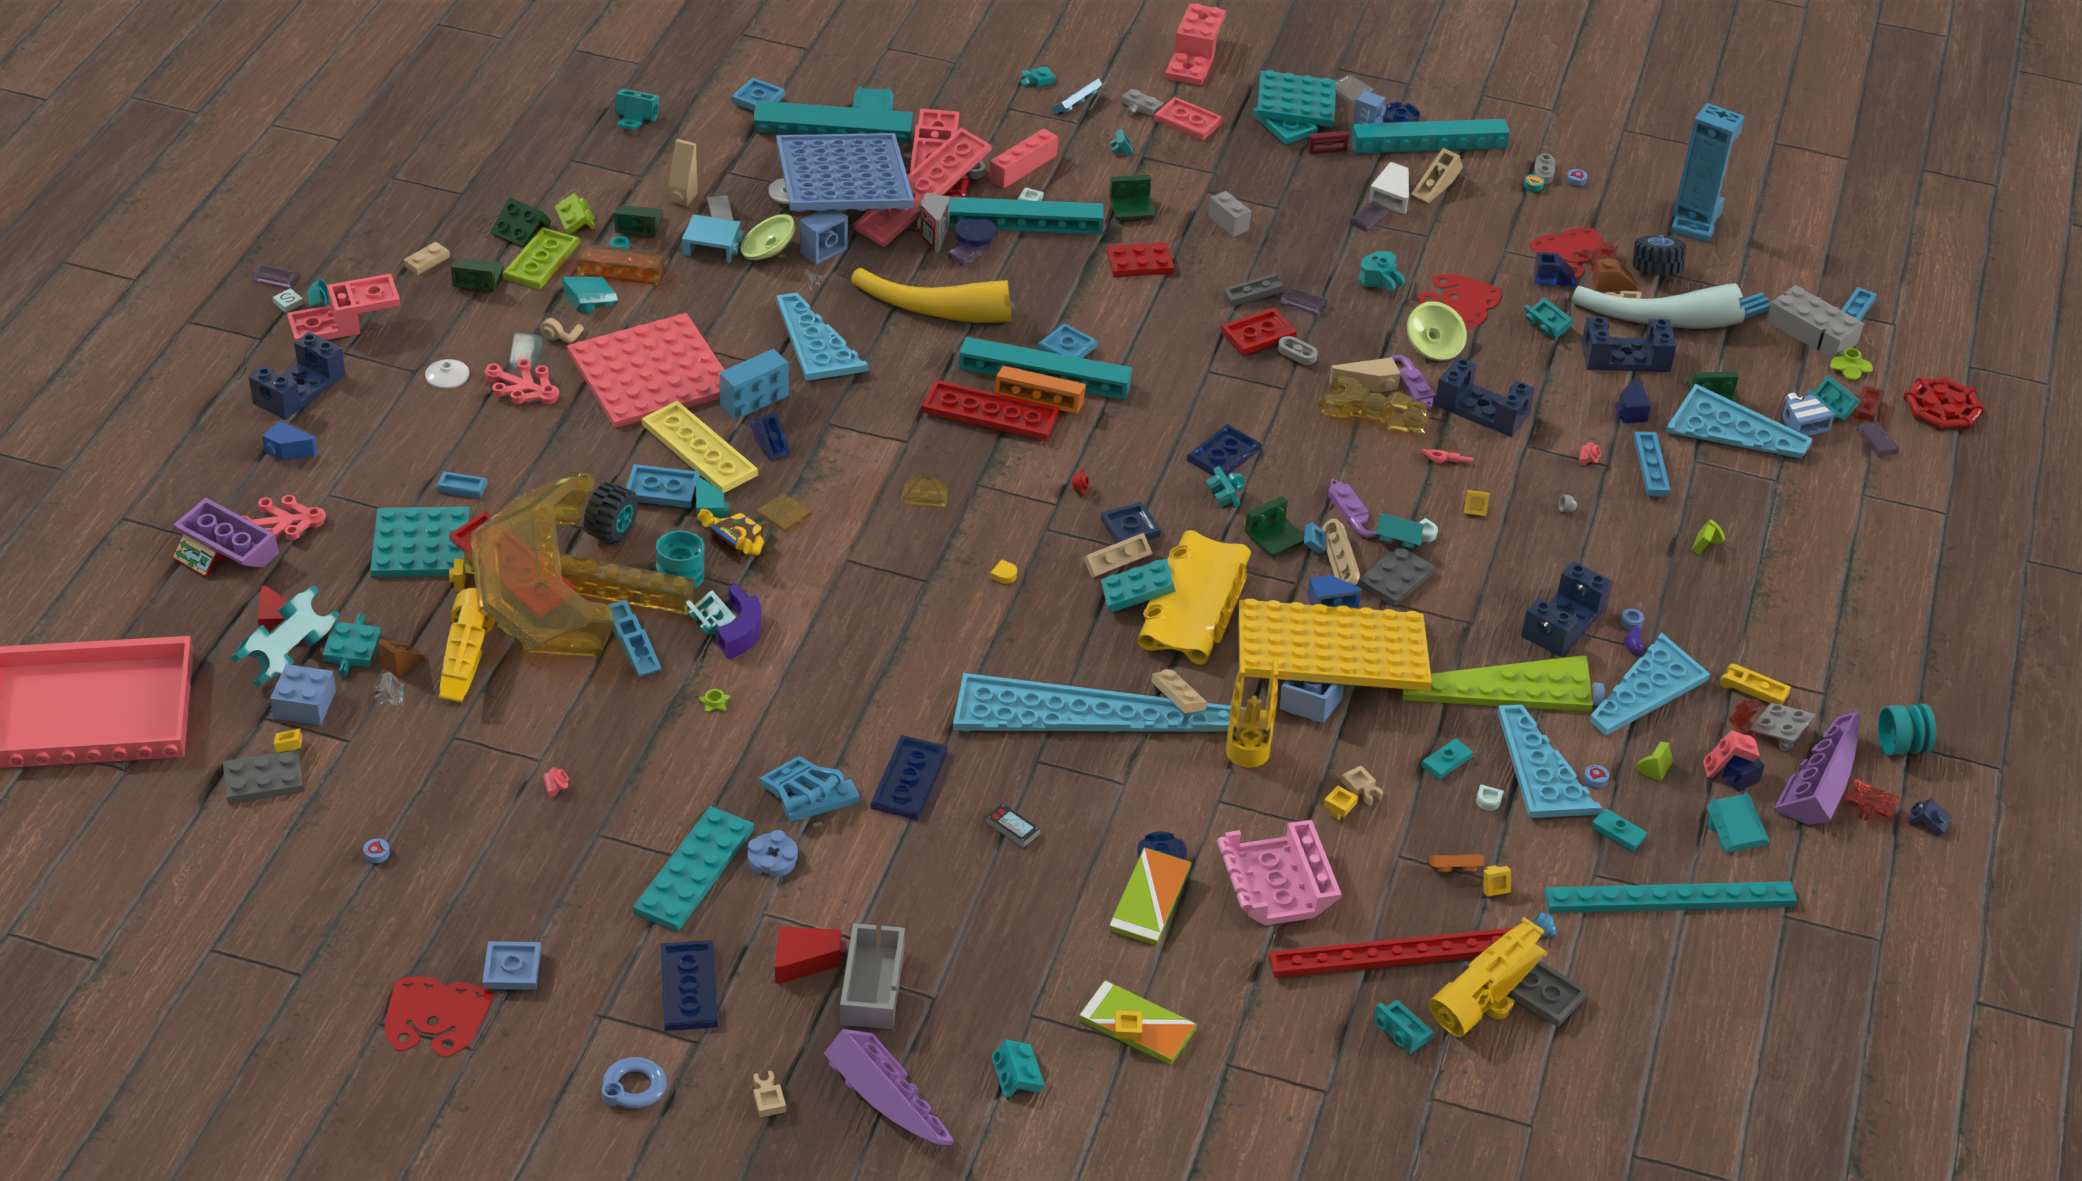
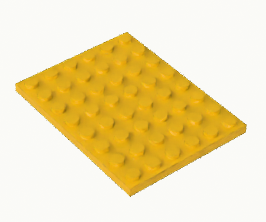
M1255 599L1239 600V668L1240 655H1244L1245 677L1270 678L1273 657H1277L1278 679L1431 691L1432 680L1424 615L1415 611L1396 612L1392 609L1384 611L1372 610L1367 607L1356 609L1347 606L1330 607L1323 604L1304 605L1300 602L1280 603L1275 600L1268 602Z

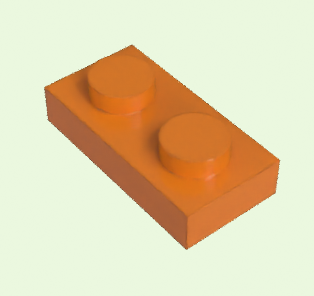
M1480 854L1429 856L1430 866L1437 867L1439 872L1452 871V867H1462V871H1476L1477 866H1484V856Z

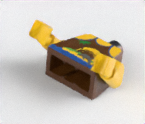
M706 509L700 510L696 519L702 521L701 523L704 527H710V543L740 565L751 555L758 556L764 544L763 529L767 526L761 516L751 520L744 514L738 513L729 518L719 519Z

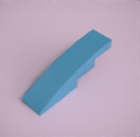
M627 600L605 605L603 611L612 631L638 677L661 671L662 668L645 629H641L635 614H632Z

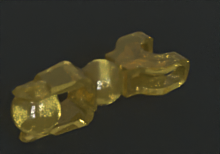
M1346 376L1336 377L1332 383L1334 394L1326 393L1319 401V408L1325 415L1335 418H1347L1350 416L1361 417L1365 414L1370 419L1378 420L1381 418V422H1383V426L1386 429L1400 432L1412 431L1423 434L1426 432L1425 426L1428 424L1430 417L1426 409L1427 405L1415 401L1413 397L1396 391L1387 398L1380 393H1370V389L1363 388L1357 379ZM1326 403H1330V404L1336 405V406H1335V407H1330V406L1327 405ZM1395 409L1403 410V414H1397Z

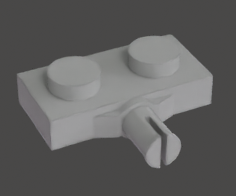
M1131 89L1121 96V103L1129 106L1126 109V114L1129 116L1136 112H1141L1153 117L1164 106L1163 102L1142 94L1139 90Z

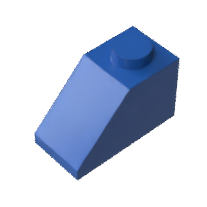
M281 421L262 435L265 453L282 461L311 457L318 454L315 436Z
M1332 575L1309 578L1307 596L1311 605L1323 604L1330 607L1347 606L1349 608H1358L1361 588Z

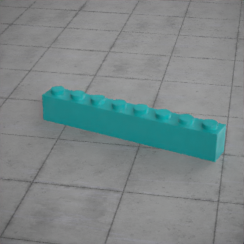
M756 101L754 113V130L756 132L779 133L783 135L895 133L898 143H911L913 112Z
M1505 119L1353 124L1351 141L1355 154L1441 151L1443 148L1447 150L1503 149L1508 147L1510 131Z
M950 197L949 228L1102 235L1103 204Z
M965 337L959 352V369L996 376L1003 366L1083 383L1086 384V393L1126 400L1131 385L1132 367L969 337Z

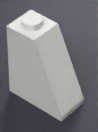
M1390 162L1371 185L1369 202L1405 215L1409 199V171L1407 167Z

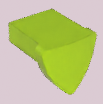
M1710 519L1698 532L1692 551L1699 555L1709 543L1724 542L1725 535L1716 522Z
M1660 742L1653 755L1641 759L1636 764L1635 769L1646 777L1662 781L1673 762L1670 744Z

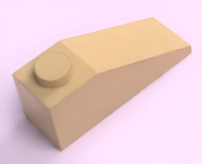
M677 139L675 141L668 184L669 202L687 207L698 194L696 144Z
M1443 148L1411 195L1429 204L1453 183L1462 170L1463 166L1460 155Z
M1391 357L1332 365L1329 382L1331 385L1378 393L1398 390L1401 373Z

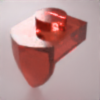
M1758 698L1751 701L1743 700L1735 707L1736 712L1729 718V721L1739 732L1754 738L1755 732L1750 731L1752 727L1750 719L1762 708V703Z

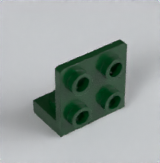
M1150 175L1110 177L1109 198L1116 220L1155 218V211L1150 198Z
M509 197L490 232L497 237L525 247L536 227L542 225L548 228L552 221L542 210Z
M623 206L622 209L616 208L614 212L615 233L656 237L663 216V210L635 206Z
M464 258L462 263L452 262L453 287L494 292L504 269V263Z
M1283 496L1248 511L1246 515L1244 532L1270 557H1275L1304 543L1305 535L1286 518L1288 500Z

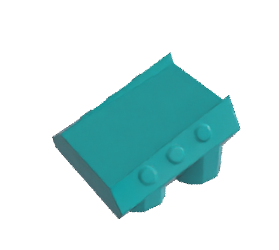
M860 86L854 93L853 108L893 111V93L888 87L885 90L868 89Z
M563 277L561 280L566 298L576 310L582 313L593 312L596 306L608 307L618 302L616 293L603 277Z
M1747 792L1742 795L1718 800L1714 798L1707 805L1709 811L1707 825L1710 830L1718 833V844L1726 853L1763 846L1770 842L1751 796Z

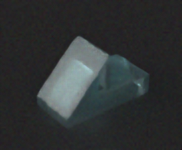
M515 333L510 366L517 367L518 360L528 359L532 368L544 343L543 336Z

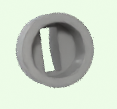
M1563 494L1559 501L1560 512H1573L1577 508L1576 499L1573 496Z

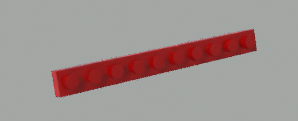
M1513 928L1269 952L1268 959L1274 978L1472 959L1478 957Z

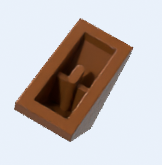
M380 639L378 643L382 668L397 678L404 675L425 658V655L407 644Z

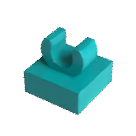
M1123 129L1116 131L1117 139L1110 142L1114 155H1118L1122 151L1127 157L1134 154L1131 141Z

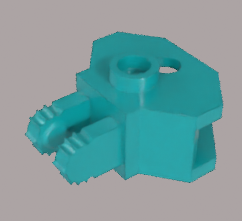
M1376 251L1362 258L1360 266L1362 271H1360L1358 279L1361 285L1378 287L1379 289L1384 287L1389 291H1393L1396 288V284L1400 287L1406 283L1403 274L1401 275L1396 270V255L1391 251Z

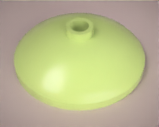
M782 214L770 217L756 225L741 243L740 250L743 256L749 260H762L780 253L788 245L795 233L796 223L794 219L789 215Z
M1426 302L1417 306L1408 318L1407 333L1410 342L1426 358L1435 361H1447L1456 357L1463 350L1467 340L1466 327L1459 314L1448 305L1440 302Z

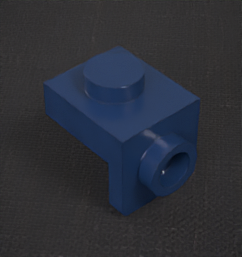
M1930 798L1924 802L1919 801L1910 809L1911 815L1907 822L1912 825L1921 820L1938 837L1945 833L1952 817Z

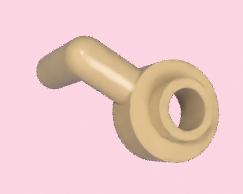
M547 318L540 326V331L546 339L557 340L559 338L568 344H572L584 330L581 324H577L568 334L563 331L562 325L553 318Z

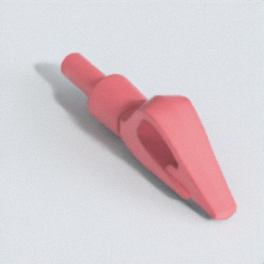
M1434 449L1421 450L1422 454L1436 464L1448 461L1458 463V461L1473 463V458L1459 456V453L1449 454L1446 451Z

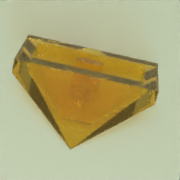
M926 470L904 484L901 503L946 507L948 488Z

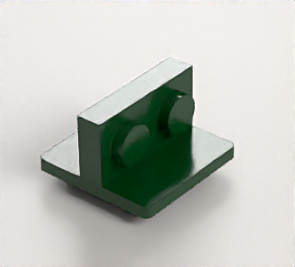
M1695 372L1694 378L1687 379L1690 391L1697 384L1738 404L1734 394L1738 381L1737 372Z

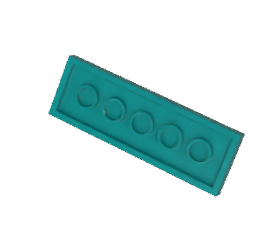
M710 806L635 903L633 914L678 932L754 831V823Z

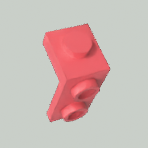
M1731 730L1720 740L1711 753L1705 757L1703 763L1707 777L1713 778L1734 755L1755 762L1760 756L1755 739L1749 735H1743Z

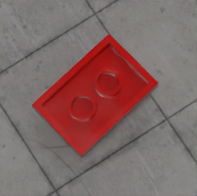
M1156 242L1107 246L1106 253L1113 277L1174 274V265L1167 243Z
M1275 308L1221 325V333L1243 356L1279 344V340L1282 337L1291 336L1296 338L1297 331Z

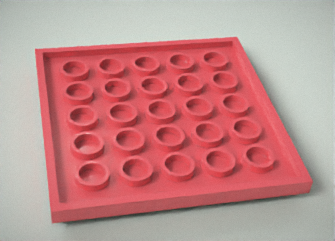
M687 313L567 345L568 354L615 429L640 422L643 417L676 401L685 408H690L720 399L719 372L724 371V368Z

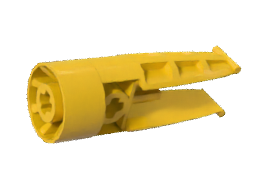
M479 588L464 589L455 598L450 615L452 625L444 656L439 698L463 703L464 696L471 685L481 658L482 650L480 648L484 636L492 630L498 612L497 600L485 590Z
M1240 655V668L1231 702L1225 749L1227 757L1238 766L1246 768L1258 767L1269 759L1277 706V657H1273L1266 710H1261L1262 701L1257 699V696L1247 699L1246 709H1241L1245 679V656Z
M1523 917L1521 924L1511 929L1468 965L1469 968L1453 983L1449 982L1428 1001L1430 1012L1435 1020L1450 1034L1456 1037L1464 1036L1482 1019L1483 1013L1494 1003H1499L1521 982L1543 955L1547 956L1548 952L1535 944L1544 933L1542 928Z

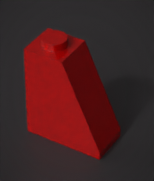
M779 926L775 959V983L781 984L839 967L841 956H846V940H842V930Z

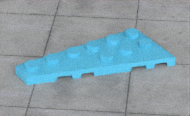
M798 293L777 295V305L806 381L869 371V364L865 360L861 361L858 358V353L855 350L851 351L846 346V341L829 324L825 325L822 317L819 314H815L810 309V305Z
M1697 384L1694 385L1665 431L1667 433L1801 459L1813 440Z
M1661 633L1657 641L1647 649L1646 654L1639 658L1623 677L1622 682L1615 686L1611 695L1604 699L1591 714L1589 722L1607 736L1709 681L1710 673Z
M1499 706L1497 713L1528 817L1599 815L1602 811L1600 804L1594 802L1590 797V791L1586 786L1582 787L1578 782L1576 773L1559 751L1551 747L1548 737L1540 733L1536 727L1537 723L1524 706Z

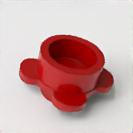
M1079 469V474H1073L1072 486L1075 492L1080 491L1082 496L1085 495V489L1089 488V478L1087 475H1084L1083 469Z

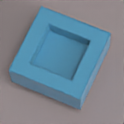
M1309 523L1305 525L1304 544L1317 554H1321L1326 551V533L1314 523Z

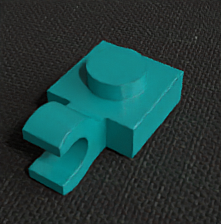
M1039 67L1030 71L1023 70L1021 74L1026 79L1020 80V83L1025 87L1031 84L1043 86L1055 83L1056 76L1048 67Z

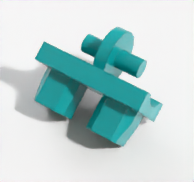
M1219 466L1214 468L1215 476L1206 480V484L1212 494L1223 489L1214 494L1220 507L1222 508L1230 503L1235 508L1240 506L1241 504L1236 497V491L1241 492L1244 489V476L1240 473H1230L1228 475L1229 478H1227Z

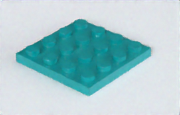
M1261 70L1256 117L1291 122L1298 121V123L1306 124L1309 122L1314 125L1333 127L1336 81L1329 78H1313L1309 75L1299 76L1292 73L1284 74L1272 70Z
M470 506L377 508L370 569L371 577L449 576V569L454 568V559H464L466 573L467 555L450 541L449 534L470 521Z

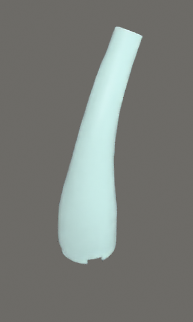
M1735 283L1654 299L1616 297L1578 286L1572 297V303L1594 312L1647 325L1649 319H1670L1672 327L1709 329L1742 323L1745 317V308H1740L1738 299L1743 298L1738 285Z

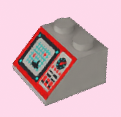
M926 193L923 200H920L918 204V212H921V216L918 219L917 228L920 229V238L935 253H939L949 230L950 197Z

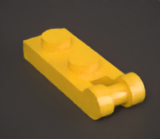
M1730 664L1725 671L1726 674H1723L1720 679V685L1726 689L1735 688L1766 702L1783 705L1791 689V686L1737 664Z

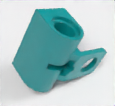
M621 89L616 93L615 114L624 116L617 123L618 127L635 130L643 124L644 120L652 122L656 120L659 109L658 95Z

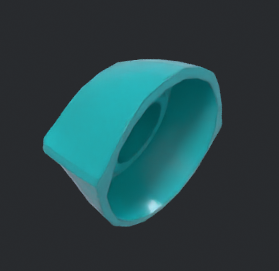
M322 279L316 280L307 291L310 307L317 308L330 305L327 284Z

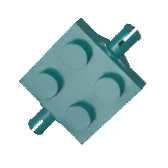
M361 613L357 614L354 624L335 621L322 654L323 661L339 664L340 667L337 673L341 677L342 675L344 677L348 675L351 666L371 667L381 637V627L364 625L367 617L363 613L362 616Z

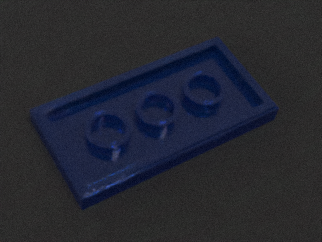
M901 735L871 801V809L918 820L947 754L948 746Z
M713 940L661 943L665 1031L718 1028Z

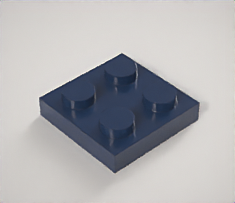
M1142 502L1101 512L1100 519L1116 543L1144 533L1147 540L1160 537L1161 529Z

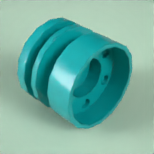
M673 531L662 535L657 540L656 580L658 584L665 589L679 592L699 587L704 580L705 544L702 538L688 531Z
M1908 704L1906 707L1903 705L1883 706L1880 710L1877 724L1878 737L1881 748L1886 755H1905L1908 751L1911 754L1930 753L1933 750L1936 742V722L1934 714L1927 704Z

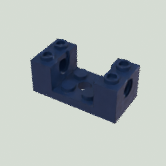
M1586 318L1581 344L1587 370L1671 371L1676 342L1670 319H1649L1645 338H1618L1609 335L1608 318Z
M307 332L294 342L297 363L290 369L279 375L274 370L263 365L249 376L253 404L284 420L289 419L346 375L342 347L311 332Z
M1457 357L1439 378L1434 406L1512 437L1530 415L1535 388L1515 380L1505 397L1473 384L1477 364Z
M1573 561L1561 574L1557 594L1549 602L1538 598L1527 609L1521 637L1562 657L1607 608L1613 581Z

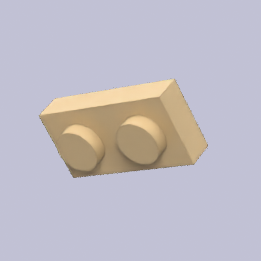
M434 242L403 259L404 266L419 275L448 259L450 252L439 243Z

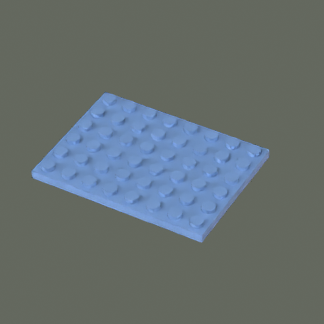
M895 133L776 135V144L790 210L796 212H804L805 210L823 212L827 209H835L837 211L856 209L865 211L867 209L887 210L888 208H897L899 210L914 208V198Z

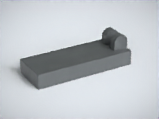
M1277 273L1224 288V294L1231 307L1274 294L1279 297L1284 292V285L1280 283Z

